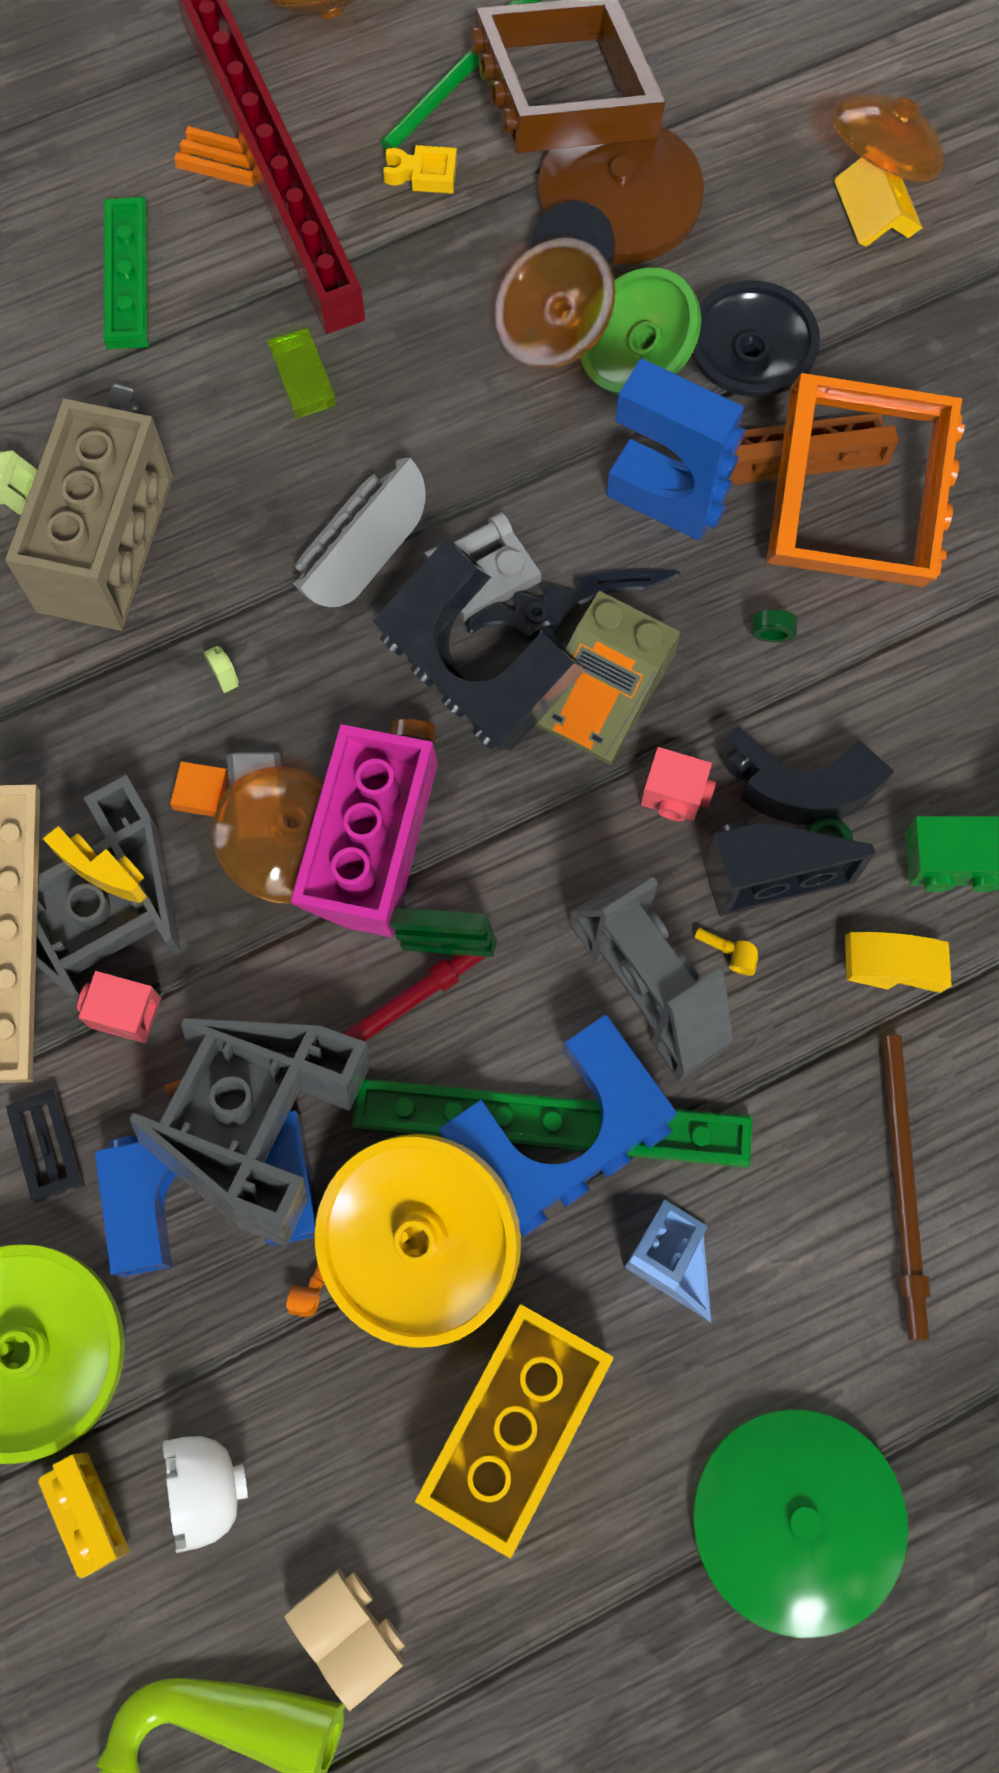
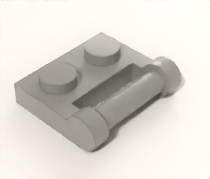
M502 512L489 518V524L454 542L467 554H471L495 540H498L502 546L499 550L476 561L491 576V579L460 612L459 616L464 623L470 621L483 609L495 603H503L514 597L516 593L523 592L541 582V572L514 534L510 522ZM434 547L423 554L425 561L436 550L437 547Z

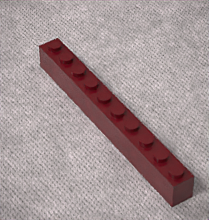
M178 0L185 29L231 129L240 144L242 153L246 157L249 168L253 173L254 179L326 335L366 321L362 288L226 0Z

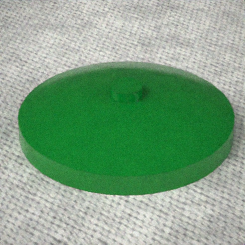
M778 1410L753 1417L735 1427L715 1446L702 1467L696 1483L692 1505V1528L694 1542L702 1566L719 1594L730 1606L754 1624L784 1636L797 1638L829 1636L849 1629L866 1619L881 1605L894 1587L907 1549L908 1520L905 1500L898 1480L882 1453L867 1437L844 1421L830 1415L808 1410Z

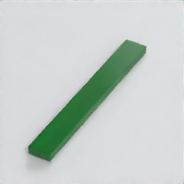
M364 1079L355 1100L352 1128L359 1131L400 1135L426 1134L441 1137L440 1127L482 1100L513 1146L587 1152L599 1136L601 1116L597 1101ZM675 1109L678 1114L668 1124L673 1131L670 1135L650 1149L642 1142L627 1153L629 1157L749 1168L753 1116Z

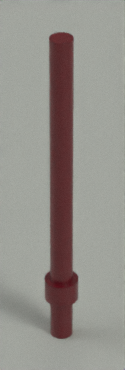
M455 955L448 961L442 958L427 969L428 975L343 1034L364 1042L437 991L441 990L444 993L459 983L458 977L486 957Z

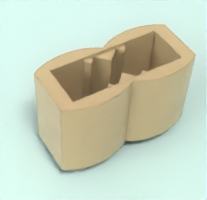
M339 1568L289 1609L284 1618L305 1650L316 1662L336 1695L345 1707L351 1711L403 1667L404 1659L399 1651L406 1645L387 1618L379 1624L366 1605L373 1598L356 1573L353 1572L346 1577Z

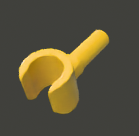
M702 928L698 929L695 935L696 939L723 951V953L732 955L729 964L730 970L742 975H754L758 962V951L753 943L748 941H735L734 943Z

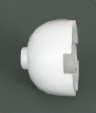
M182 1437L163 1441L164 1459H166L167 1467L166 1480L176 1553L197 1549L216 1542L229 1531L236 1520L237 1500L248 1498L243 1464L232 1466L227 1449L216 1440L206 1437Z

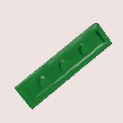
M146 197L104 199L103 341L107 350L149 347V216Z

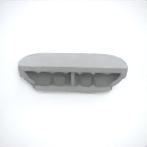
M411 457L396 460L397 468L380 480L375 474L371 475L299 558L295 567L300 574L298 580L294 581L293 584L307 599L325 607H339L353 601L416 527L424 510L426 496L423 477Z

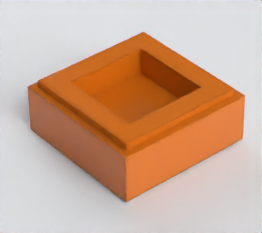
M181 761L170 802L172 809L218 818L228 780L227 770Z

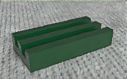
M394 908L389 923L392 929H396L395 936L397 940H402L400 946L403 951L493 957L497 945V939L489 919L483 913Z

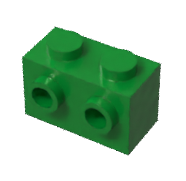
M999 816L915 817L905 831L909 886H924L925 890L929 892L949 891L954 886H972L976 892L999 890Z

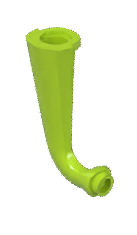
M195 1678L160 1680L137 1690L121 1706L113 1721L106 1748L95 1767L101 1769L99 1773H140L137 1754L142 1740L153 1728L169 1723L261 1762L281 1773H327L342 1734L345 1705L290 1691L234 1682Z

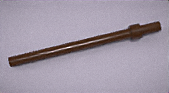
M887 1035L882 1037L903 1275L897 1277L899 1298L905 1299L908 1340L922 1341L929 1340L926 1298H930L931 1294L929 1276L923 1275L902 1036Z

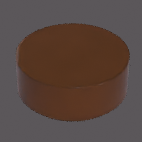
M400 719L389 723V734L433 742V745L435 743L436 726L430 722L416 719Z

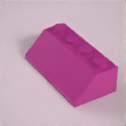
M340 725L291 898L292 905L347 929L393 938L395 929H392L389 923L394 908H401L438 766L433 742Z

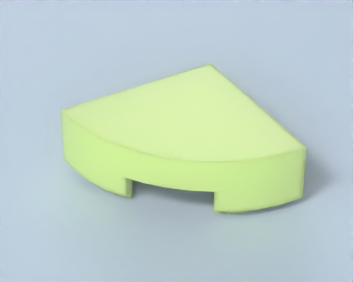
M217 645L204 651V656L223 692L226 693L238 687L239 681L227 654L223 652L222 647Z

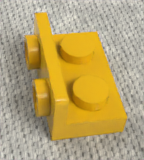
M89 1453L73 1454L52 1465L54 1470L39 1478L40 1488L79 1578H84L130 1553V1549Z

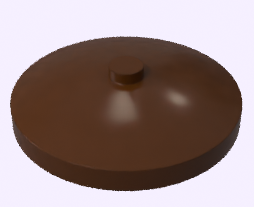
M662 126L660 127L659 137L656 139L549 150L540 169L538 200L542 216L554 206L568 201L587 202L604 213L611 223L615 236L616 247L612 264L617 265L650 261L665 255L680 245L697 223L704 194L703 174L696 156L682 139Z

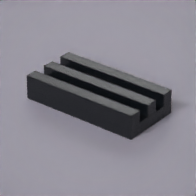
M53 1089L7 1105L6 1110L31 1201L38 1203L46 1200V1197L51 1195L57 1196L66 1193L65 1190L85 1186L59 1093ZM44 1105L48 1106L68 1176L62 1179L42 1110ZM29 1110L50 1180V1184L44 1186L42 1185L23 1113Z

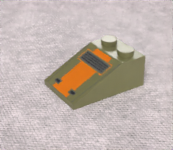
M598 591L566 648L586 670L535 726L611 765L674 659L681 632Z

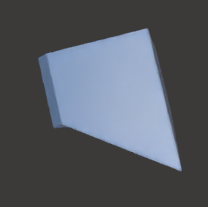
M664 1200L624 1268L711 1322L704 1233L708 1226Z

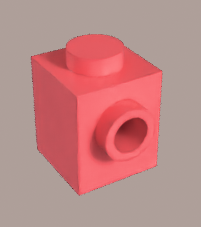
M658 747L646 782L641 806L658 810L662 817L672 821H684L685 819L695 821L699 806L709 808L716 781L708 779L712 763Z
M95 971L91 984L86 983L80 992L77 1009L80 1012L78 1018L91 1029L146 1044L161 997L152 986Z

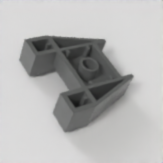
M127 775L84 797L86 804L106 837L90 847L97 856L105 849L117 861L126 856L143 875L144 879L138 885L147 897L142 902L137 903L112 895L85 880L64 862L38 875L36 966L77 1002L82 989L74 975L158 929L165 943L174 954L181 951L159 830Z
M655 877L619 881L573 910L569 926L595 963L602 959L607 962L654 1029L655 1033L651 1043L678 1082H680L725 1052L733 1041L725 974L719 968L698 983L695 982L699 979L695 967L683 953L675 954L665 940L669 937L665 925L654 912H650L658 886Z
M184 1018L181 1028L188 1051L196 1054L160 1122L135 1113L132 1114L130 1122L137 1139L145 1149L239 1229L287 1247L308 1201L305 1181L303 1177L266 1164L265 1161L299 1092L350 1111L369 1070L367 1042L320 1025Z

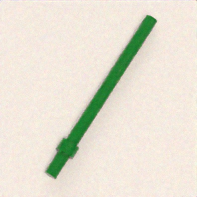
M513 0L508 5L539 3L542 0ZM470 49L381 139L380 143L385 151L389 148H398L479 65L477 54H472Z

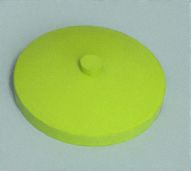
M35 1245L0 1247V1464L30 1462L50 1456L76 1442L88 1432L105 1412L114 1396L122 1373L125 1353L124 1328L120 1312L110 1290L102 1279L82 1261L67 1253L48 1247Z

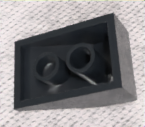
M737 821L721 827L719 833H715L704 861V868L720 917L853 884L875 855L873 844L765 822L747 825L746 821Z

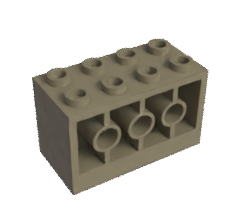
M63 398L5 559L36 613L123 631L173 479V474L152 416Z

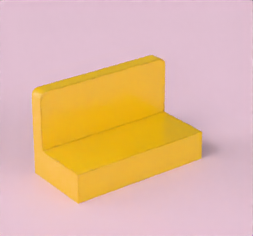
M873 147L835 178L836 187L858 243L862 246L867 247L891 228L907 238H910L922 229L896 162L877 148Z

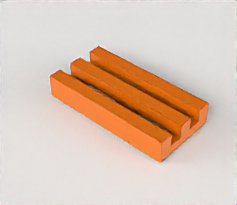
M187 127L185 132L187 139H182L179 145L181 152H176L174 157L176 168L250 187L254 186L255 179L251 170L248 171L225 165L232 164L250 169L236 138ZM190 154L197 155V156H201V157H205V158H209V159H213L214 161H210V160H206V159L194 157V156H191Z

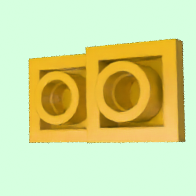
M59 826L43 838L66 865L96 887L122 899L137 903L142 902L147 897L138 885L144 879L143 875L126 856L117 861L107 849L97 856L78 833L69 838Z
M850 932L845 935L846 979L848 981L887 990L900 983L938 993L952 987L949 942L921 936L883 932Z

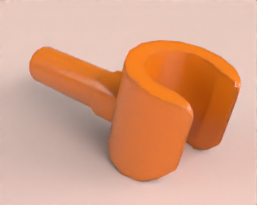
M317 1266L311 1277L308 1287L292 1284L286 1303L289 1314L310 1317L316 1313L320 1301L321 1288L324 1284L319 1266Z

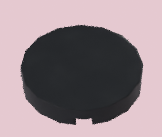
M568 201L554 206L540 218L533 231L531 252L537 270L552 285L563 290H580L594 285L602 278L601 275L606 271L607 267H610L614 260L616 240L610 221L599 208L583 201Z

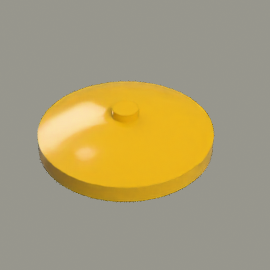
M409 1134L388 1138L371 1145L357 1153L339 1169L330 1181L319 1205L315 1225V1250L319 1270L326 1288L338 1307L351 1321L367 1333L383 1341L400 1346L425 1348L448 1344L463 1338L481 1326L499 1308L510 1291L517 1274L521 1252V1232L516 1208L507 1188L497 1173L481 1157L465 1146L449 1139L426 1134Z

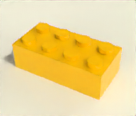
M520 1304L415 1502L511 1559L614 1357Z

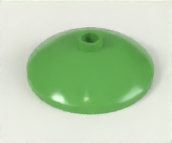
M653 267L631 271L610 283L593 301L581 326L579 355L587 375L603 390L618 395L641 358L677 374L689 360L700 334L701 310L694 291L676 273L667 269Z

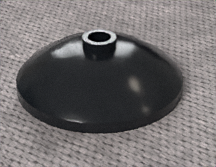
M738 281L716 289L699 304L701 328L697 344L691 356L700 372L716 386L741 396H771L790 389L801 373L808 374L812 369L820 346L819 326L808 305L792 291L766 281ZM746 354L753 355L754 357H748Z

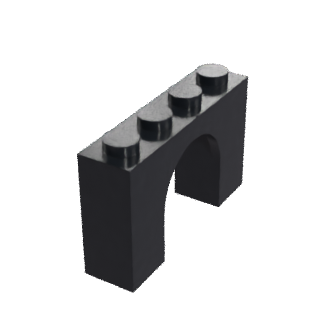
M445 538L373 622L384 632L380 637L381 641L398 656L405 653L415 663L410 668L411 671L429 687L435 684L445 694L441 699L444 705L460 718L466 715L476 725L472 732L483 744L490 749H494L497 746L512 751L586 669L555 638L541 631L502 674L486 681L472 682L466 680L452 662L449 651L450 632L457 616L491 579V576L460 546Z

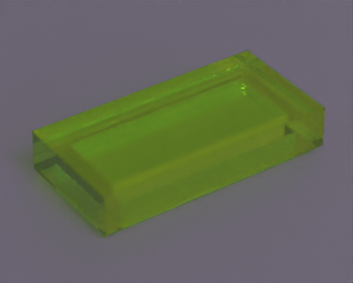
M308 328L267 340L269 350L296 419L337 406L334 392Z

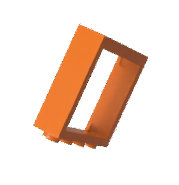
M801 373L790 390L766 563L924 587L936 580L937 575L941 573L942 562L946 560L947 556L946 549L941 548L943 533L948 530L953 515V506L948 503L950 487L955 484L959 472V460L954 459L956 442L961 440L965 425L961 424L963 415H960L962 398ZM815 404L933 422L913 566L795 548Z

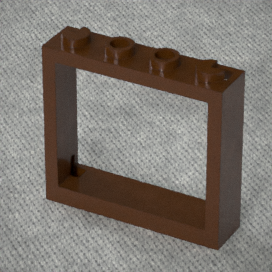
M562 0L476 8L475 27H470L469 29L472 39L471 53L477 54L481 78L483 81H487L490 87L493 108H498L501 115L503 133L508 132L516 153L656 139L659 137L666 101L618 0ZM598 40L623 97L529 107L505 48Z

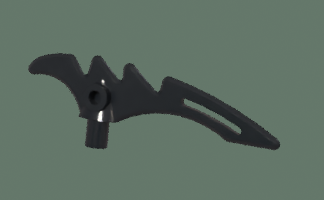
M632 569L581 575L575 578L577 590L543 584L541 589L545 595L544 599L518 592L514 595L516 610L501 603H495L477 613L468 623L467 631L468 633H474L487 626L505 625L523 632L529 640L535 639L542 631L559 642L554 631L559 628L560 624L570 613L582 604L594 599L598 591L605 594L620 591H647L679 578L680 572L676 570ZM630 579H649V580H650V581H637V582L613 583V584H607V585H601V586L597 585V584H599V583H605V582H611V581H619V580H630Z

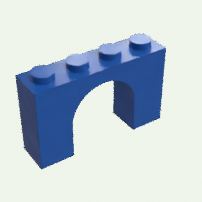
M641 358L618 394L615 422L664 445L681 458L683 462L674 460L637 441L629 439L609 472L607 497L700 541L708 527L716 529L726 510L727 505L723 502L733 483L729 478L739 459V456L735 453L746 429L740 427L744 406Z
M606 1014L566 1041L563 1053L594 1095L600 1110L601 1125L599 1136L592 1147L582 1156L562 1164H543L527 1158L511 1144L482 1100L439 1128L442 1138L452 1140L473 1151L497 1173L512 1198L519 1219L520 1232L523 1237L548 1220L544 1211L555 1203L561 1201L567 1207L590 1191L585 1182L602 1171L608 1178L630 1163L632 1160L627 1154L629 1151L642 1142L650 1149L673 1132L668 1124L674 1120L678 1113Z
M295 1110L289 1112L265 1161L266 1164L303 1177L305 1181L308 1201L288 1243L315 1238V1225L318 1213L302 1118ZM137 1136L109 1141L108 1149L95 1151L110 1272L112 1275L123 1278L171 1268L172 1261L165 1219V1201L168 1190L177 1175L139 1143ZM265 1239V1242L271 1246L280 1245L278 1243Z

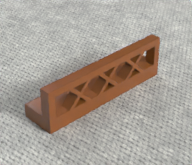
M875 413L813 421L805 475L889 465L899 441L895 425L884 427L881 414ZM786 425L748 429L745 431L743 440L735 453L739 456V459L729 478L733 481L732 485L778 479Z

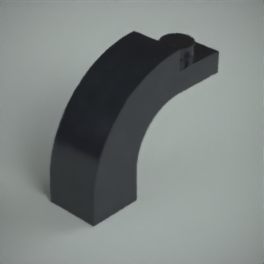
M739 726L725 738L720 753L726 769L736 778L747 780L740 799L768 817L792 824L811 825L817 819L829 817L839 820L843 819L869 803L885 787L894 773L891 767L860 740L841 758L825 768L808 771L790 768L773 758Z

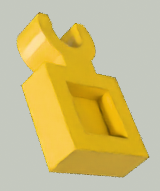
M416 145L414 155H407L405 151L398 148L386 149L387 165L397 167H384V183L396 186L406 181H412V191L454 193L457 148Z

